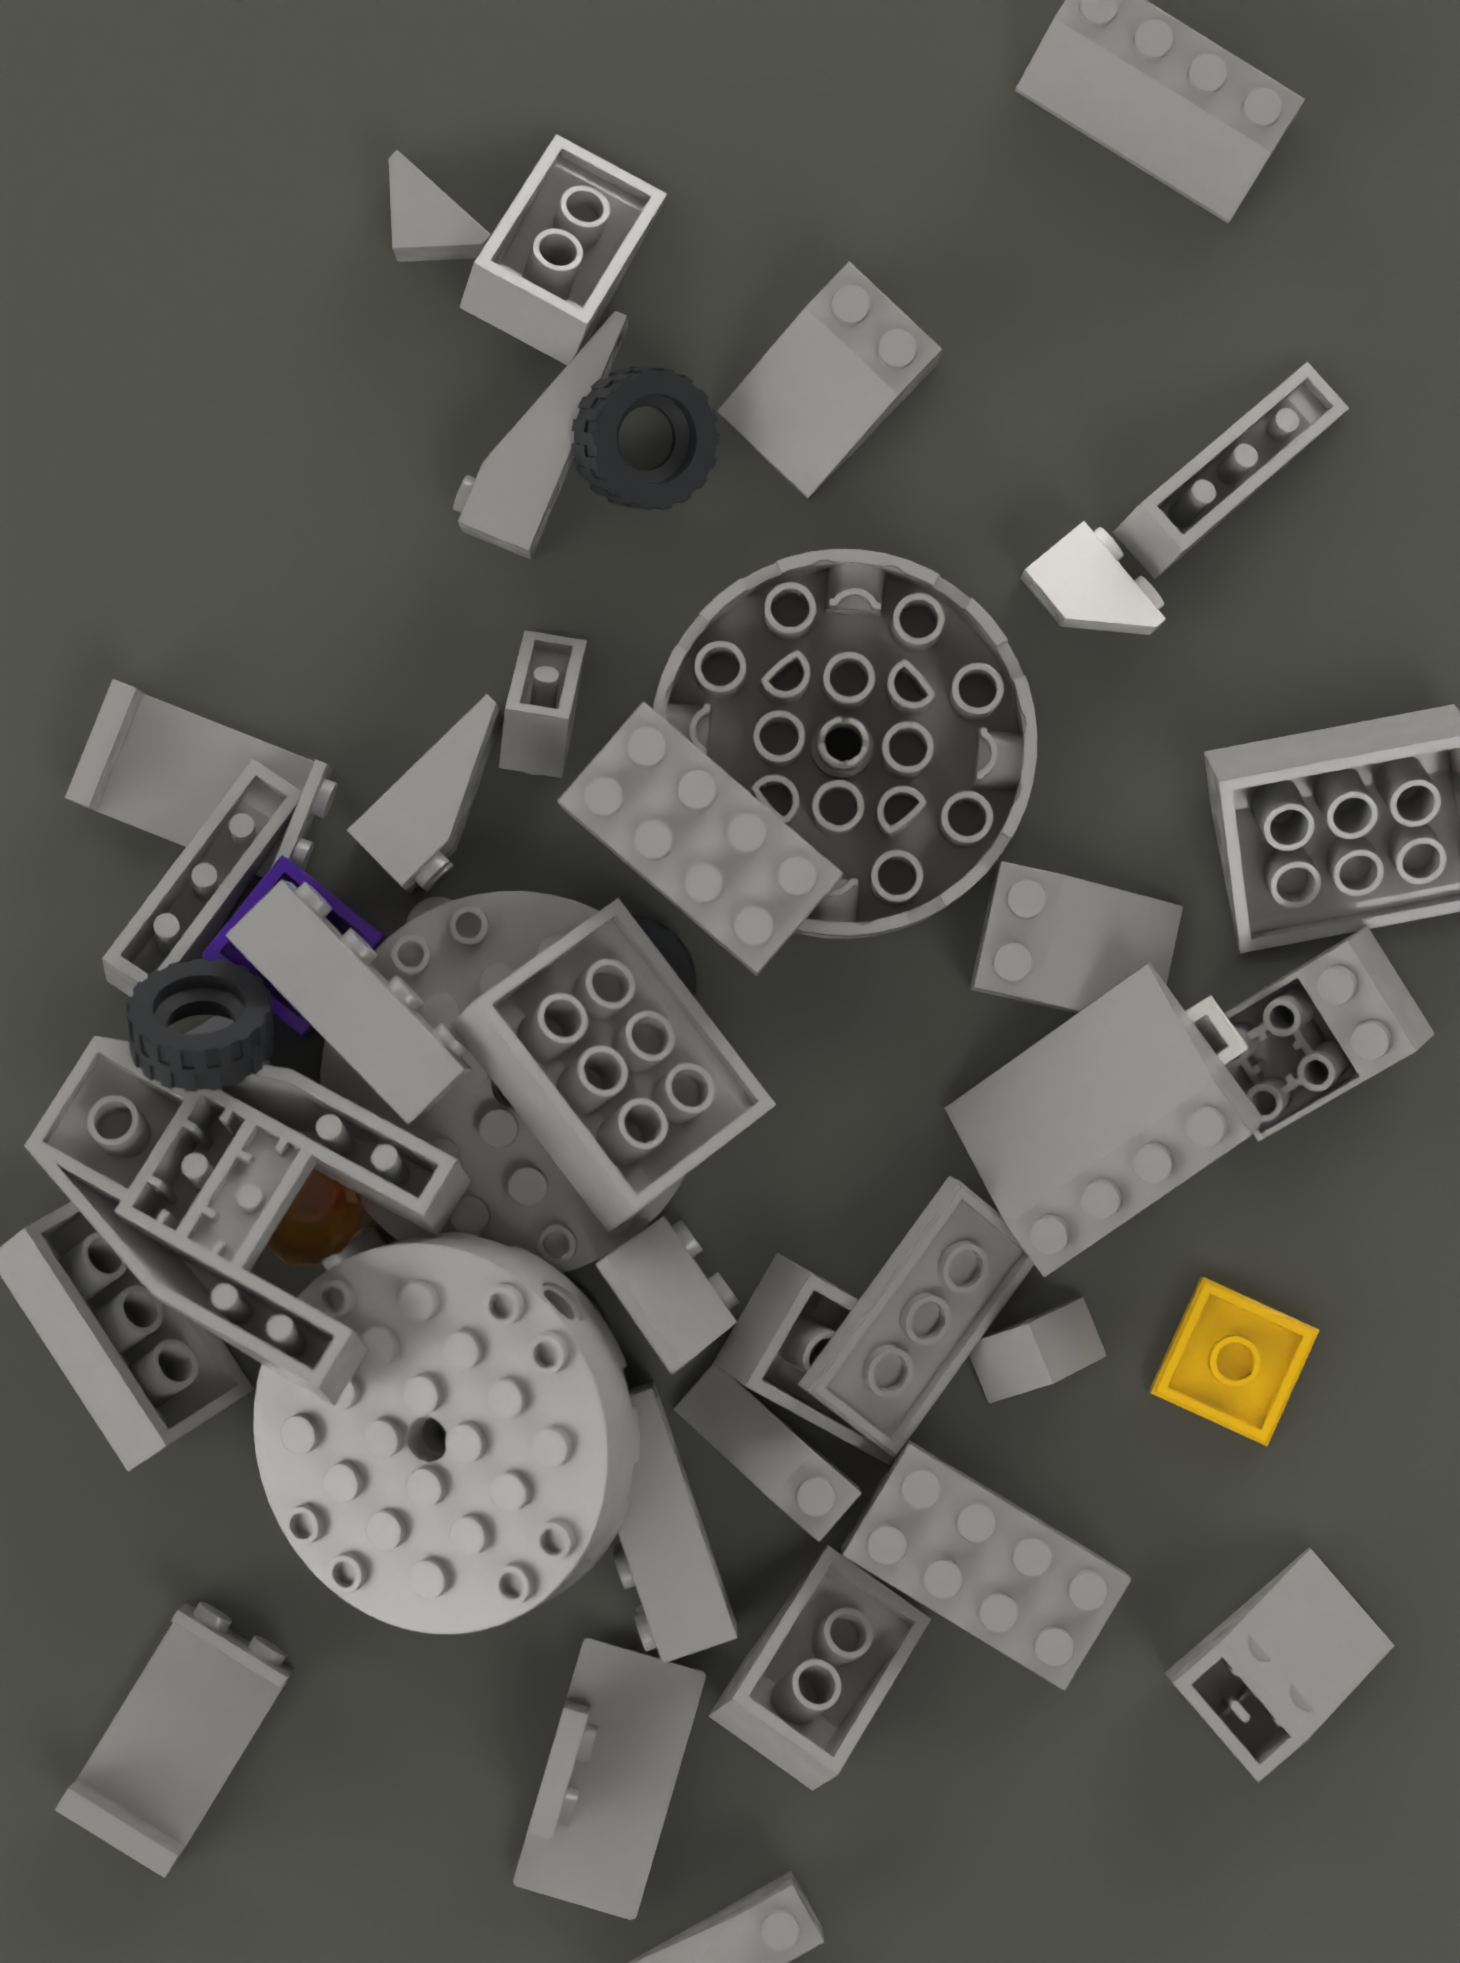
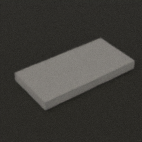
M949 1176L798 1385L882 1451L895 1458L1034 1266V1263L1006 1226L1002 1216L961 1181Z

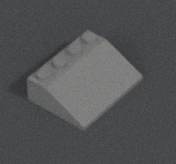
M1455 704L1204 751L1211 811L1237 947L1240 953L1356 932L1365 926L1372 929L1460 912V712Z
M619 898L478 997L450 1024L608 1233L776 1106Z
M1150 962L945 1107L952 1124L1006 1226L1043 1277L1055 1271L1249 1138L1264 1120Z

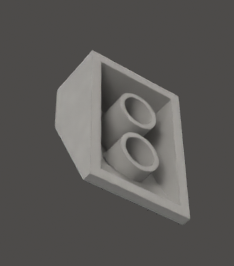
M556 134L473 263L459 308L568 365L586 345L661 209L667 193Z
M849 261L801 311L717 410V414L803 496L809 499L938 365L942 348Z
M488 694L347 829L361 846L411 894L419 886L426 892H429L454 868V865L448 858L458 848L503 719V715L496 702Z
M1001 861L995 869L970 990L1079 1013L1149 962L1164 983L1167 984L1183 906L1063 874Z
M663 1215L613 1252L601 1258L595 1265L672 1374L737 1323L730 1310L740 1302L719 1272L707 1278L694 1257L702 1252L703 1249L684 1221L680 1219L671 1226Z
M777 1253L713 1364L745 1387L890 1465L894 1459L892 1456L882 1451L798 1385L859 1299Z
M827 1545L743 1660L709 1714V1717L813 1791L839 1774L931 1621V1618Z

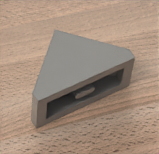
M396 150L389 157L388 162L392 249L397 262L477 258L491 237V234L402 153Z
M1083 1296L982 1336L969 1354L989 1404L1054 1384L1107 1356Z

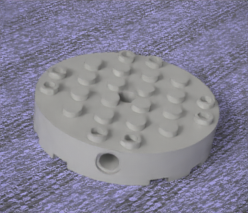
M861 549L811 551L780 559L777 563L764 567L743 579H738L702 609L699 616L684 633L669 657L654 699L653 710L843 873L837 884L794 932L800 935L826 939L873 937L904 929L944 910L971 889L1003 853L1017 830L1033 786L1037 761L1035 708L1027 678L1023 675L1019 662L1007 642V637L993 618L975 599H970L953 584L939 577L940 574L910 560L886 553ZM836 728H847L855 732L861 741L860 753L855 758L844 762L831 757L824 744L825 737L829 732Z
M497 891L476 894L445 903L403 925L374 950L378 957L371 965L388 982L397 975L420 997L423 1004L416 1011L433 1029L443 1022L458 1036L450 1024L474 1000L595 915L599 910L575 900L546 893ZM325 1040L320 1071L321 1086L458 1159L471 1180L440 1232L481 1234L480 1238L496 1241L508 1247L516 1245L540 1257L563 1273L603 1258L640 1233L666 1207L686 1177L684 1175L608 1233L470 1050L461 1058L472 1070L422 1119L415 1124H407L338 1051ZM351 1190L368 1214L395 1239L401 1240L430 1233Z
M456 1231L440 1232L438 1236L428 1233L404 1238L354 1255L320 1275L297 1297L298 1300L354 1330L369 1348L335 1406L277 1374L261 1364L254 1400L253 1431L261 1481L278 1524L296 1553L329 1589L347 1603L367 1615L390 1625L431 1634H461L481 1631L504 1624L556 1597L579 1581L603 1556L620 1530L631 1503L628 1494L631 1487L634 1464L640 1461L638 1405H631L628 1386L622 1368L627 1367L612 1332L597 1309L584 1293L564 1274L524 1248L516 1245L508 1247L496 1241L480 1238L481 1234Z

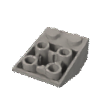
M1365 926L1224 1013L1249 1047L1246 1051L1225 1064V1067L1264 1119L1254 1132V1136L1259 1142L1416 1052L1435 1033L1369 927Z
M1309 1547L1168 1669L1165 1674L1259 1783L1316 1732L1389 1653L1394 1644Z

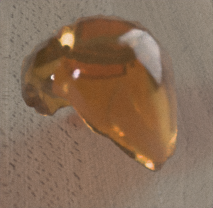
M313 1169L267 1242L272 1252L288 1265L308 1266L319 1265L323 1259L339 1254L359 1229L362 1214L361 1195Z

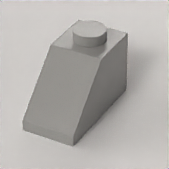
M524 630L505 706L499 768L522 771L531 775L562 778L572 736L587 640Z

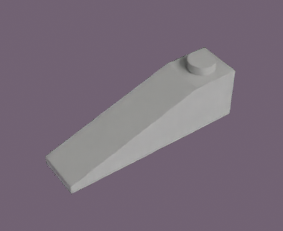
M614 311L482 462L476 478L470 475L465 476L453 505V510L461 513L458 519L461 531L532 560L575 458L571 443H574V431L571 430L573 419H577L580 410L578 405L583 396H588L592 390L591 386L598 379H606L609 376L628 331L627 315Z
M1306 362L1142 501L1113 533L1154 579H1157L1350 408L1315 369Z
M252 759L103 956L102 962L107 982L132 997L133 988L137 983L148 978L147 975L156 969L162 970L167 968L168 964L178 961L184 963L190 962L192 959H201V954L215 938L290 822L302 791Z

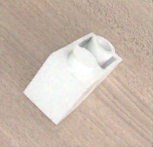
M1085 521L1080 523L1029 565L1020 578L1061 627L1150 635L1166 620L1159 611L1164 606V602L1155 588L1143 576L1133 580L1118 562L1124 555L1114 539L1102 527H1098L1093 532Z

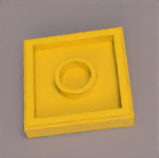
M1200 1276L1149 1389V1393L1268 1446L1320 1330Z

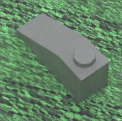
M714 1364L707 1369L673 1408L758 1489L818 1542L821 1541L861 1495L860 1487L749 1389Z

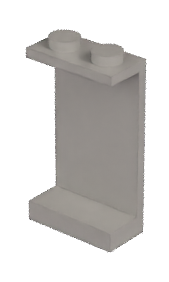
M112 679L65 798L186 847L250 761L254 759L302 791L290 822L255 874L263 878L282 854L305 871L314 846V842L306 839L315 816L324 819L336 794L338 783L330 780L333 769L327 763L317 759L312 761L148 696L133 686Z
M201 1601L196 1608L185 1603L176 1611L171 1619L172 1625L78 1778L68 1787L55 1808V1811L163 1878L168 1875L294 1671L292 1667L283 1662L287 1654L281 1648L257 1635H254L251 1641L246 1640L229 1629L232 1620L226 1614Z

